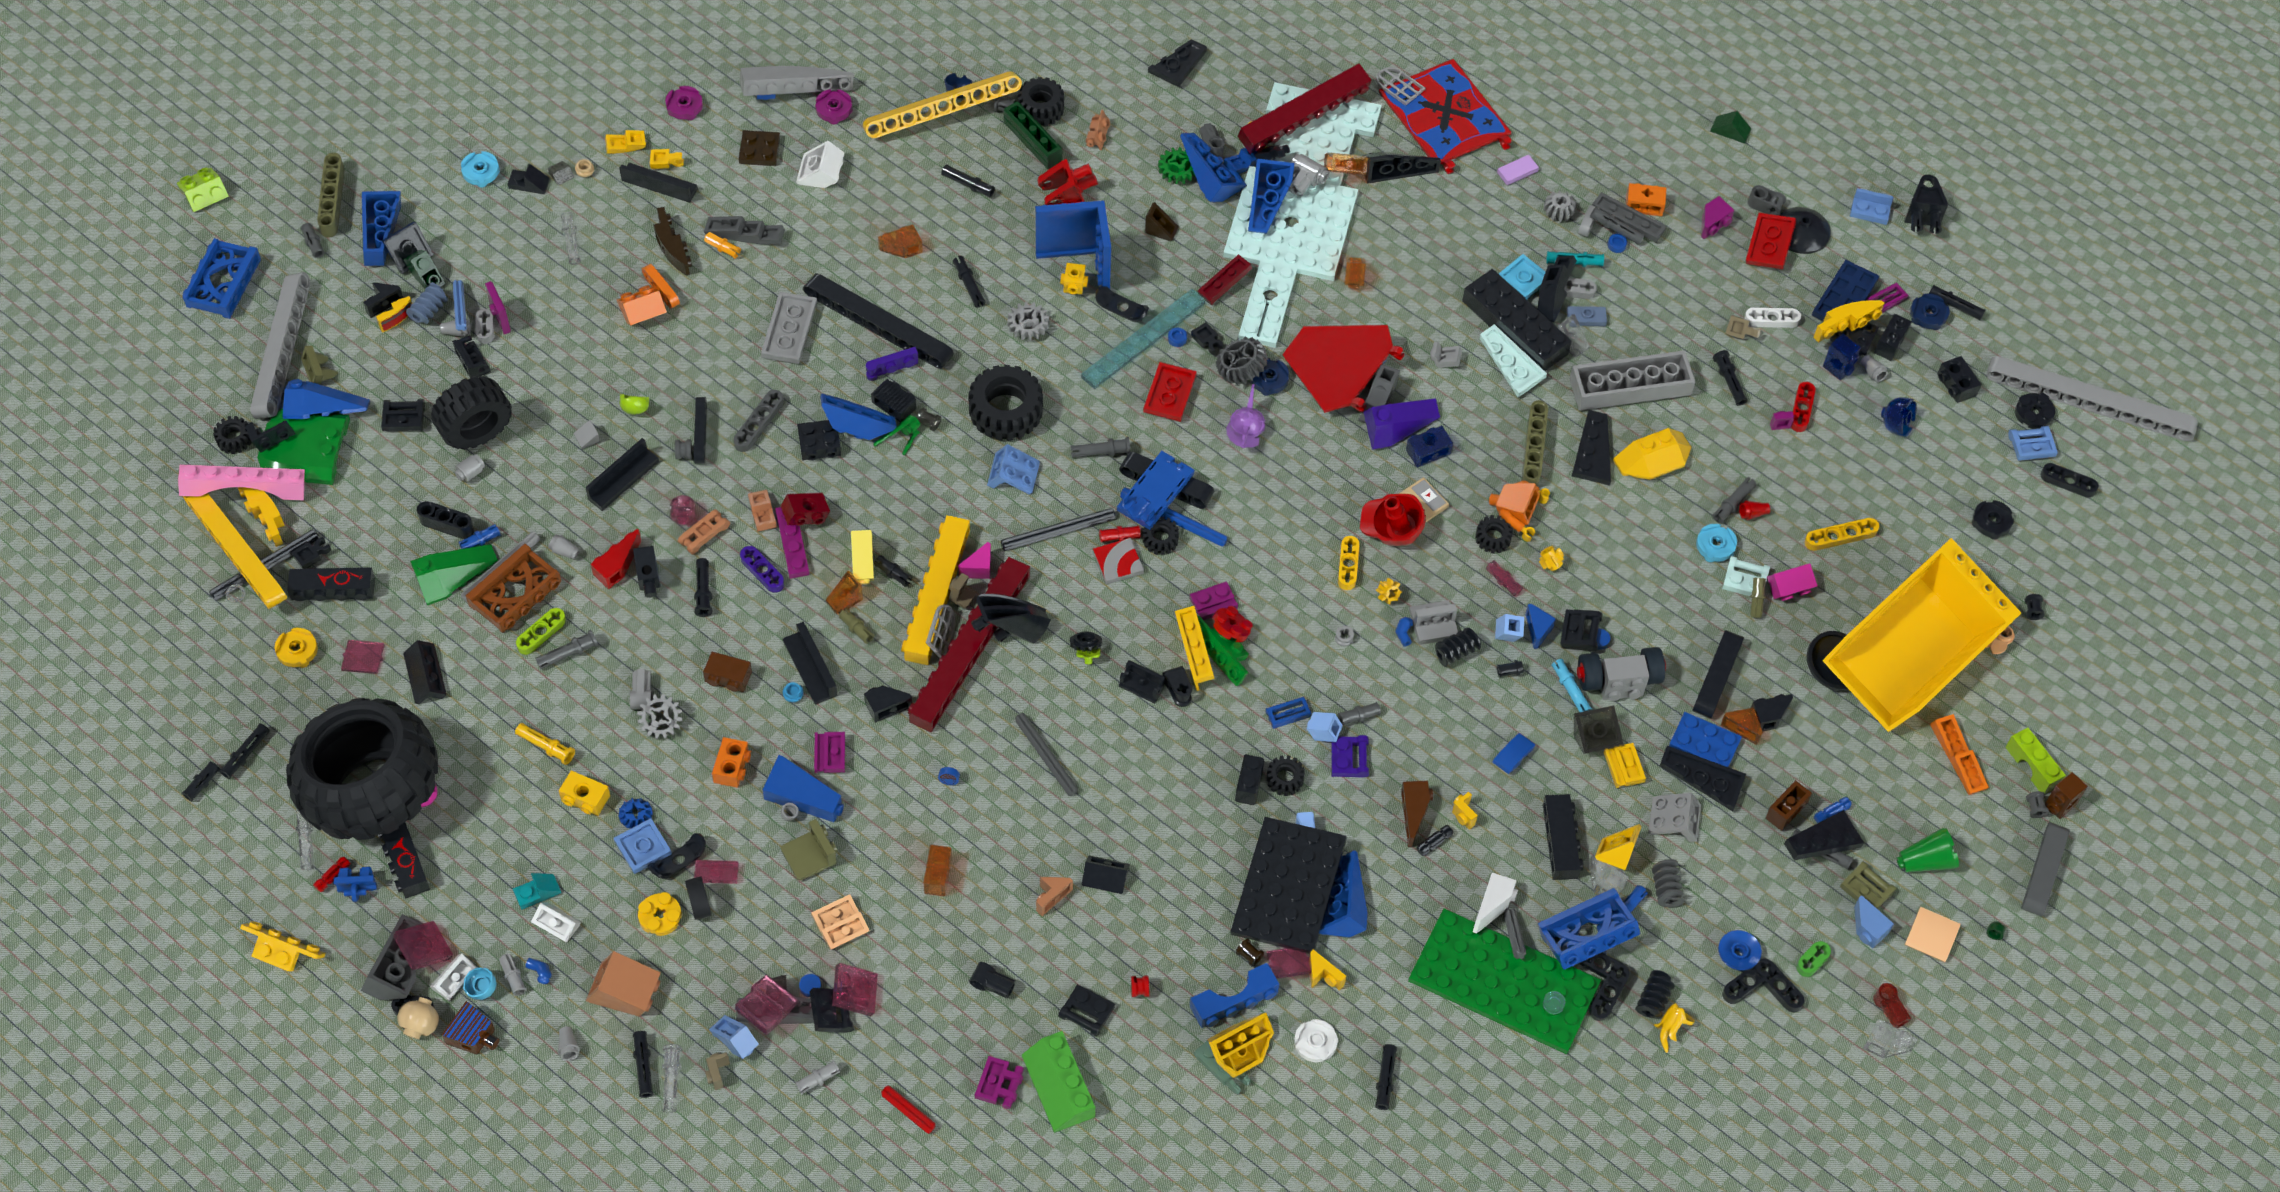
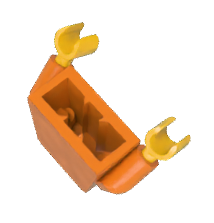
M1523 480L1514 484H1505L1500 495H1490L1489 504L1496 506L1501 519L1504 518L1506 523L1511 524V527L1516 531L1523 533L1522 538L1524 541L1530 542L1532 538L1527 533L1534 536L1535 529L1524 526L1529 524L1537 502L1539 501L1542 504L1548 502L1550 491L1547 488L1539 490L1535 483Z

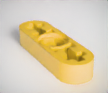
M1354 536L1344 537L1341 543L1338 585L1343 590H1351L1356 585L1359 540ZM1348 544H1352L1351 553H1348ZM1347 559L1352 560L1354 565L1350 567L1345 566L1343 561ZM1346 573H1350L1349 583L1345 582Z

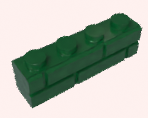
M1015 102L1003 110V119L1006 126L1047 169L1052 168L1063 160V148L1056 143L1019 102Z

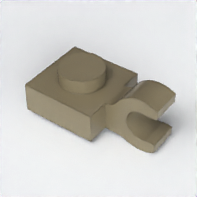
M1731 315L1725 334L1744 339L1745 334L1759 338L1761 329L1748 326L1750 320Z

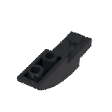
M1574 255L1557 257L1554 265H1548L1545 271L1537 309L1551 322L1556 321L1567 296L1564 288L1577 261Z

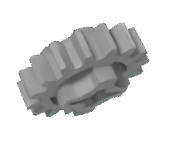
M1025 302V306L1017 304V309L1012 307L1011 313H1008L1007 325L1010 333L1014 332V337L1020 335L1021 340H1024L1025 337H1028L1029 341L1032 340V337L1039 339V334L1044 335L1045 330H1048L1049 316H1047V311H1042L1041 305L1035 307V302L1031 305Z
M654 694L652 701L646 698L647 705L640 704L643 712H637V715L642 716L638 723L644 724L641 730L647 729V736H651L654 733L655 739H658L659 735L662 734L663 738L666 739V733L669 732L671 735H674L673 728H680L677 721L680 722L683 719L678 717L682 710L676 709L679 705L678 702L671 703L673 697H669L666 700L665 695L662 694L661 698L658 699L656 694ZM655 703H663L659 708L651 707ZM670 707L674 712V720L668 715ZM662 711L666 720L661 719L658 722L654 713L659 714ZM646 713L652 718L650 726L646 721ZM661 725L669 726L665 730H657Z

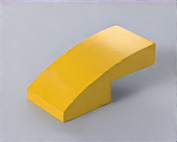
M625 130V135L606 134L605 136L607 154L626 153L646 147L644 131Z

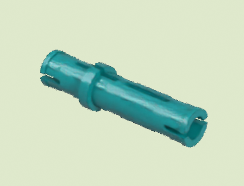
M1547 251V264L1555 263L1556 258L1559 256L1574 255L1577 260L1575 265H1582V267L1587 265H1604V254Z

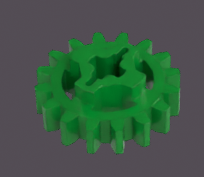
M1181 147L1178 150L1172 148L1171 152L1166 150L1165 155H1160V160L1158 161L1159 174H1162L1163 179L1168 177L1169 183L1174 180L1175 184H1178L1179 181L1185 184L1186 179L1192 181V176L1196 177L1186 150L1182 151Z

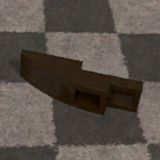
M664 207L657 208L659 223L653 224L658 245L667 260L677 270L688 276L690 275L689 267H692L690 256L685 254L688 252L686 241H682L680 234L676 235L674 228H670L669 225H672L670 213L666 214Z

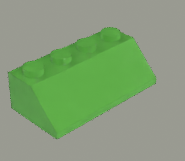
M1063 1031L1040 1039L1022 1054L1025 1066L1054 1133L1095 1118L1096 1107Z

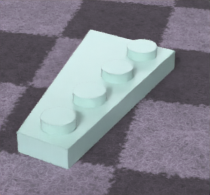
M1495 324L1480 334L1479 339L1518 398L1546 378L1547 373Z

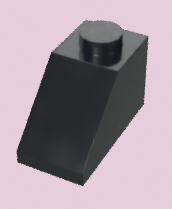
M882 685L878 688H871L864 693V701L876 723L909 709L912 704V696L909 693Z

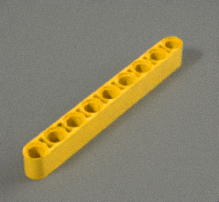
M1012 71L1005 72L869 117L863 122V129L870 138H877L1016 92L1021 88L1022 81L1016 73ZM1011 78L1016 79L1013 85H1008V81ZM998 84V88L995 91H991V86ZM980 89V90H981L980 95L977 96V97H974V96H973L974 92H975L976 90ZM959 95L964 96L961 102H956V98ZM946 101L945 107L938 108L940 102ZM929 107L927 113L921 114L922 108ZM906 113H911V117L908 120L903 119ZM888 119H894L892 125H886ZM876 124L874 131H868L870 125Z
M206 493L202 496H183L188 506L266 607L270 610L285 601L287 596L281 586L210 495Z

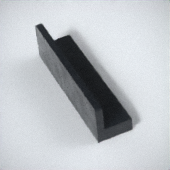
M632 163L619 167L622 181L688 203L691 202L698 190L697 184Z
M641 438L586 486L588 500L601 511L607 508L659 462L658 456L647 449L646 440Z
M804 621L796 624L797 633L783 638V643L813 703L816 705L838 696L837 686Z

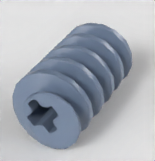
M432 282L425 288V292H422L420 297L411 304L406 313L414 322L428 324V318L432 319L434 317L433 313H438V308H442V302L446 303L448 298L443 289Z

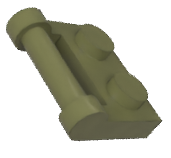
M1863 861L1841 883L1840 888L1856 901L1862 895L1874 907L1879 909L1895 893L1897 888L1885 882L1869 869V865ZM1861 874L1865 875L1868 879H1870L1873 883H1875V884H1876L1879 888H1881L1884 892L1882 893L1879 889H1877L1874 885H1872L1868 880H1866L1863 876H1861Z

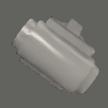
M1296 154L1291 163H1294V171L1289 189L1291 193L1297 196L1303 195L1310 185L1324 184L1330 172L1327 167L1307 156Z

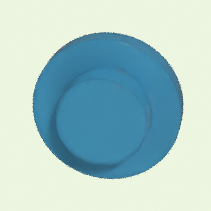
M795 682L788 683L783 689V697L788 702H797L802 699L804 694L801 685Z

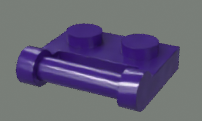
M1338 736L1336 742H1331V777L1365 778L1369 776V768L1367 767L1368 736ZM1353 746H1359L1358 768H1353Z

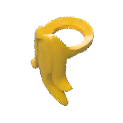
M1676 1003L1668 1008L1660 1023L1654 1024L1655 1027L1662 1028L1660 1040L1666 1053H1668L1669 1049L1668 1036L1673 1041H1677L1676 1033L1682 1024L1693 1025L1695 1022Z

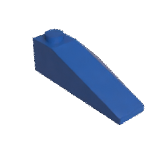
M1182 133L1180 135L1199 187L1207 200L1210 202H1223L1247 186L1240 175L1233 168L1229 170L1223 164L1224 160L1220 156L1213 155L1210 152L1211 148L1195 133Z

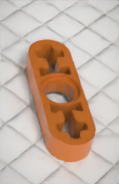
M652 264L642 268L645 279L652 287L659 290L662 300L670 309L680 304L676 293Z

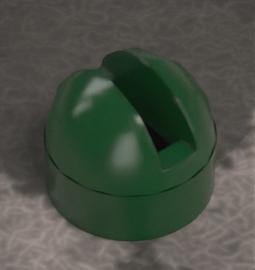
M1994 921L1988 926L1986 934L1993 940H2001L2005 934V927L2001 925V922Z

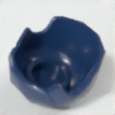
M956 73L947 75L944 79L946 92L973 83L966 75L959 78ZM959 95L957 99L964 98V96Z

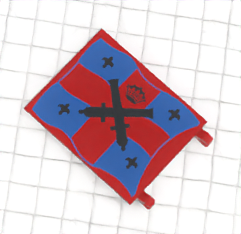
M1454 59L1410 76L1424 86L1425 90L1406 106L1386 91L1379 89V94L1428 157L1440 158V165H1443L1447 174L1454 172L1455 164L1452 159L1499 140L1504 150L1511 148L1509 145L1511 143V138L1509 137L1511 131ZM1408 79L1402 80L1407 84L1410 82ZM1399 81L1394 83L1399 89L1404 87ZM1411 84V87L1416 91L1420 90L1415 84ZM1390 85L1386 87L1393 93H1397V90ZM1409 88L1404 90L1411 97L1415 94ZM1401 93L1397 95L1404 101L1408 100V98Z

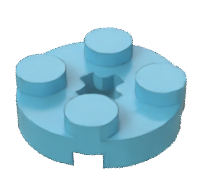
M481 151L482 154H475L473 152L467 155L461 162L462 176L468 183L483 188L495 180L500 173L498 161L489 152ZM483 166L484 168L482 170H477V167L481 168Z
M1709 524L1703 527L1698 534L1696 546L1707 562H1721L1734 555L1737 538L1728 527L1725 529L1720 524ZM1713 540L1721 542L1719 546L1714 545Z

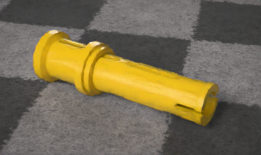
M520 723L515 730L516 735L544 749L548 756L558 758L564 765H568L575 755L574 748H568L562 745L560 740H552L524 723Z

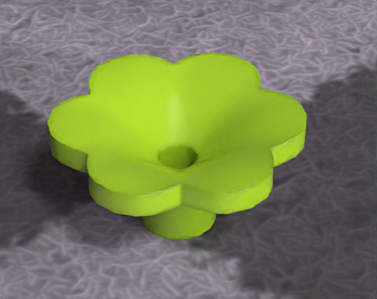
M1100 648L1090 652L1076 650V656L1084 658L1085 664H1092L1093 658L1100 657Z

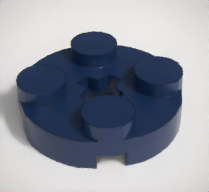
M1923 294L1922 297H1916L1910 307L1911 321L1913 324L1923 328L1939 330L1949 317V306L1947 305L1946 307L1943 303L1944 300L1935 294ZM1928 309H1931V310H1932L1931 312H1932L1933 314H1930V313H1928V312H1926V311H1927Z
M1268 358L1264 372H1259V377L1255 376L1251 383L1255 384L1254 388L1264 396L1279 393L1288 385L1289 370L1282 361H1274ZM1266 374L1274 376L1270 379L1266 377Z

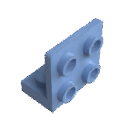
M1007 444L995 453L987 486L994 489L999 484L1005 482L1030 495L1033 492L1040 461Z

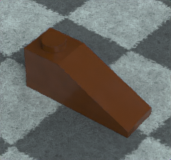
M1428 780L1402 783L1401 796L1408 847L1413 846L1428 810L1429 802L1433 801V790L1429 788Z

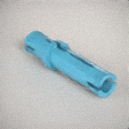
M1563 659L1556 660L1557 664L1553 662L1551 666L1560 678V684L1566 688L1580 715H1588L1587 711L1591 713L1593 709L1575 682L1574 674L1570 673Z

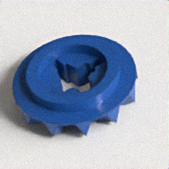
M631 798L627 802L624 801L622 807L619 808V820L629 829L650 818L652 819L653 816L649 802L644 801L642 798ZM634 807L637 809V811H641L638 812V819H636L635 816L631 814L633 813Z

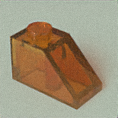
M1346 257L1344 283L1348 285V288L1359 289L1360 286H1364L1365 258Z

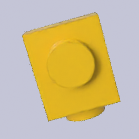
M1470 792L1464 796L1462 794L1459 795L1453 802L1452 810L1457 821L1461 825H1465L1469 830L1476 825L1478 817L1468 806L1472 797Z

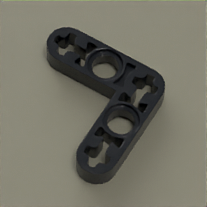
M1601 952L1592 957L1589 963L1587 962L1588 959L1578 963L1604 978L1589 1009L1590 1016L1596 1021H1603L1608 1017L1630 974L1627 966ZM1596 958L1603 959L1605 961V968H1597L1594 960ZM1610 964H1612L1613 967L1611 968L1610 972L1606 973V970L1610 967ZM1621 970L1622 976L1618 979L1615 972ZM1604 988H1613L1615 996L1612 998L1607 997L1604 994ZM1603 1001L1606 1002L1602 1010L1604 1013L1598 1015L1596 1008H1598Z
M1761 959L1756 966L1742 972L1727 983L1722 993L1723 999L1727 1003L1736 1004L1761 985H1764L1789 1012L1795 1013L1800 1011L1805 1002L1802 993L1769 959ZM1766 967H1767V968L1769 969L1768 972H1767V971H1764V972L1761 971V968H1766ZM1751 977L1755 984L1748 986L1743 982V978ZM1781 981L1785 985V989L1778 990L1774 987L1773 983ZM1738 986L1740 987L1736 996L1734 994L1729 995V991L1733 992L1738 988ZM1791 999H1792V1000L1797 999L1798 1002H1797V1004H1796V1003L1791 1004V1003H1790V1000H1791Z

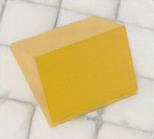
M1640 824L1602 838L1595 855L1596 859L1626 870L1641 830Z

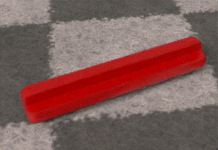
M887 1085L882 1090L881 1095L926 1133L930 1134L935 1129V1122L891 1086Z

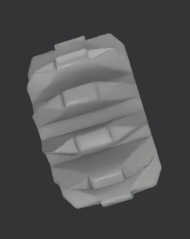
M1560 190L1558 193L1552 191L1550 195H1547L1544 203L1546 216H1552V221L1558 219L1559 222L1562 219L1568 221L1574 215V209L1576 208V202L1573 196H1568V191L1566 193H1561Z

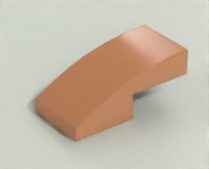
M762 490L749 493V503L757 532L776 528V520L768 491Z

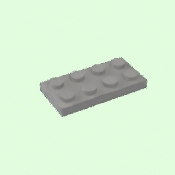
M779 292L761 351V358L796 364L800 363L816 309L817 298Z

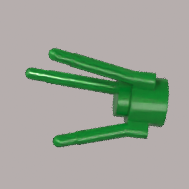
M909 415L893 431L888 432L873 443V446H877L901 430L903 434L911 435L902 452L903 455H906L915 437L920 433L917 430L920 427L919 420Z

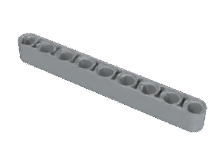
M305 272L287 275L284 278L250 410L255 419L277 415L310 288V278Z

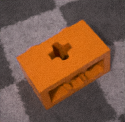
M1629 183L1626 205L1645 215L1663 216L1667 187Z

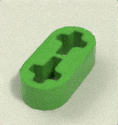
M1822 941L1814 943L1799 959L1796 966L1797 972L1803 977L1814 975L1831 954L1830 946ZM1822 949L1824 953L1816 957L1817 950L1820 951ZM1809 961H1811L1812 964L1810 968L1808 967L1807 969H1805L1803 967L1804 964L1806 965Z

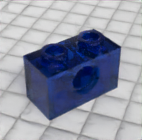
M1842 334L1830 345L1823 367L1839 380L1845 376H1850L1855 370L1854 364L1859 359L1858 354L1861 347Z
M1441 425L1437 428H1430L1422 434L1411 436L1407 440L1406 451L1418 468L1450 455L1453 442Z

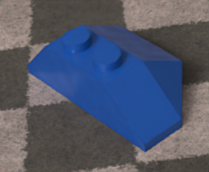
M822 393L820 396L821 406L832 428L837 432H846L858 439L871 440L896 428V421L893 416L885 415L877 410Z

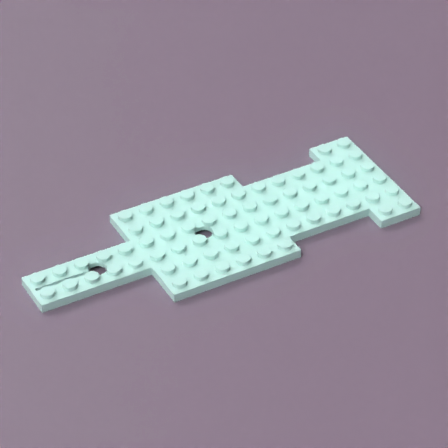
M1274 82L1266 114L1304 94L1309 89ZM1352 99L1348 103L1343 102L1334 111L1329 110L1321 118L1312 119L1305 127L1300 126L1296 128L1292 134L1288 136L1286 134L1283 135L1275 143V146L1288 145L1290 153H1285V157H1275L1276 159L1273 161L1291 163L1296 154H1303L1327 167L1330 174L1324 184L1310 185L1303 195L1297 196L1291 193L1289 189L1267 234L1248 232L1256 167L1249 166L1245 179L1247 186L1242 189L1223 253L1225 258L1234 259L1239 254L1249 263L1259 265L1238 337L1240 339H1243L1245 336L1247 338L1253 337L1264 346L1276 348L1296 274L1299 273L1334 281L1358 195V189L1341 186L1355 134L1374 137L1382 105ZM1292 217L1293 220L1296 218L1299 223L1290 227L1286 225L1284 220ZM1272 290L1277 293V297L1267 300L1263 293Z

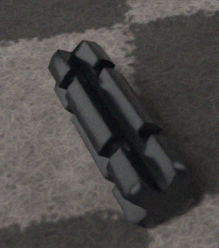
M1445 825L1440 828V831H1436L1425 839V842L1423 841L1418 844L1417 851L1419 854L1425 856L1429 853V850H1433L1444 842V839L1453 835L1452 828L1449 825Z

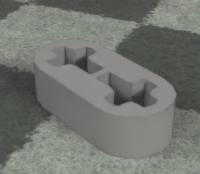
M1589 206L1580 225L1579 235L1588 237L1595 222V219L1590 218L1595 206Z
M1569 278L1564 289L1567 292L1566 297L1591 299L1595 296L1597 287L1591 280Z
M481 309L475 316V333L477 340L482 344H488L494 339V317L489 309ZM484 317H487L486 323H483ZM484 330H487L486 336H482Z

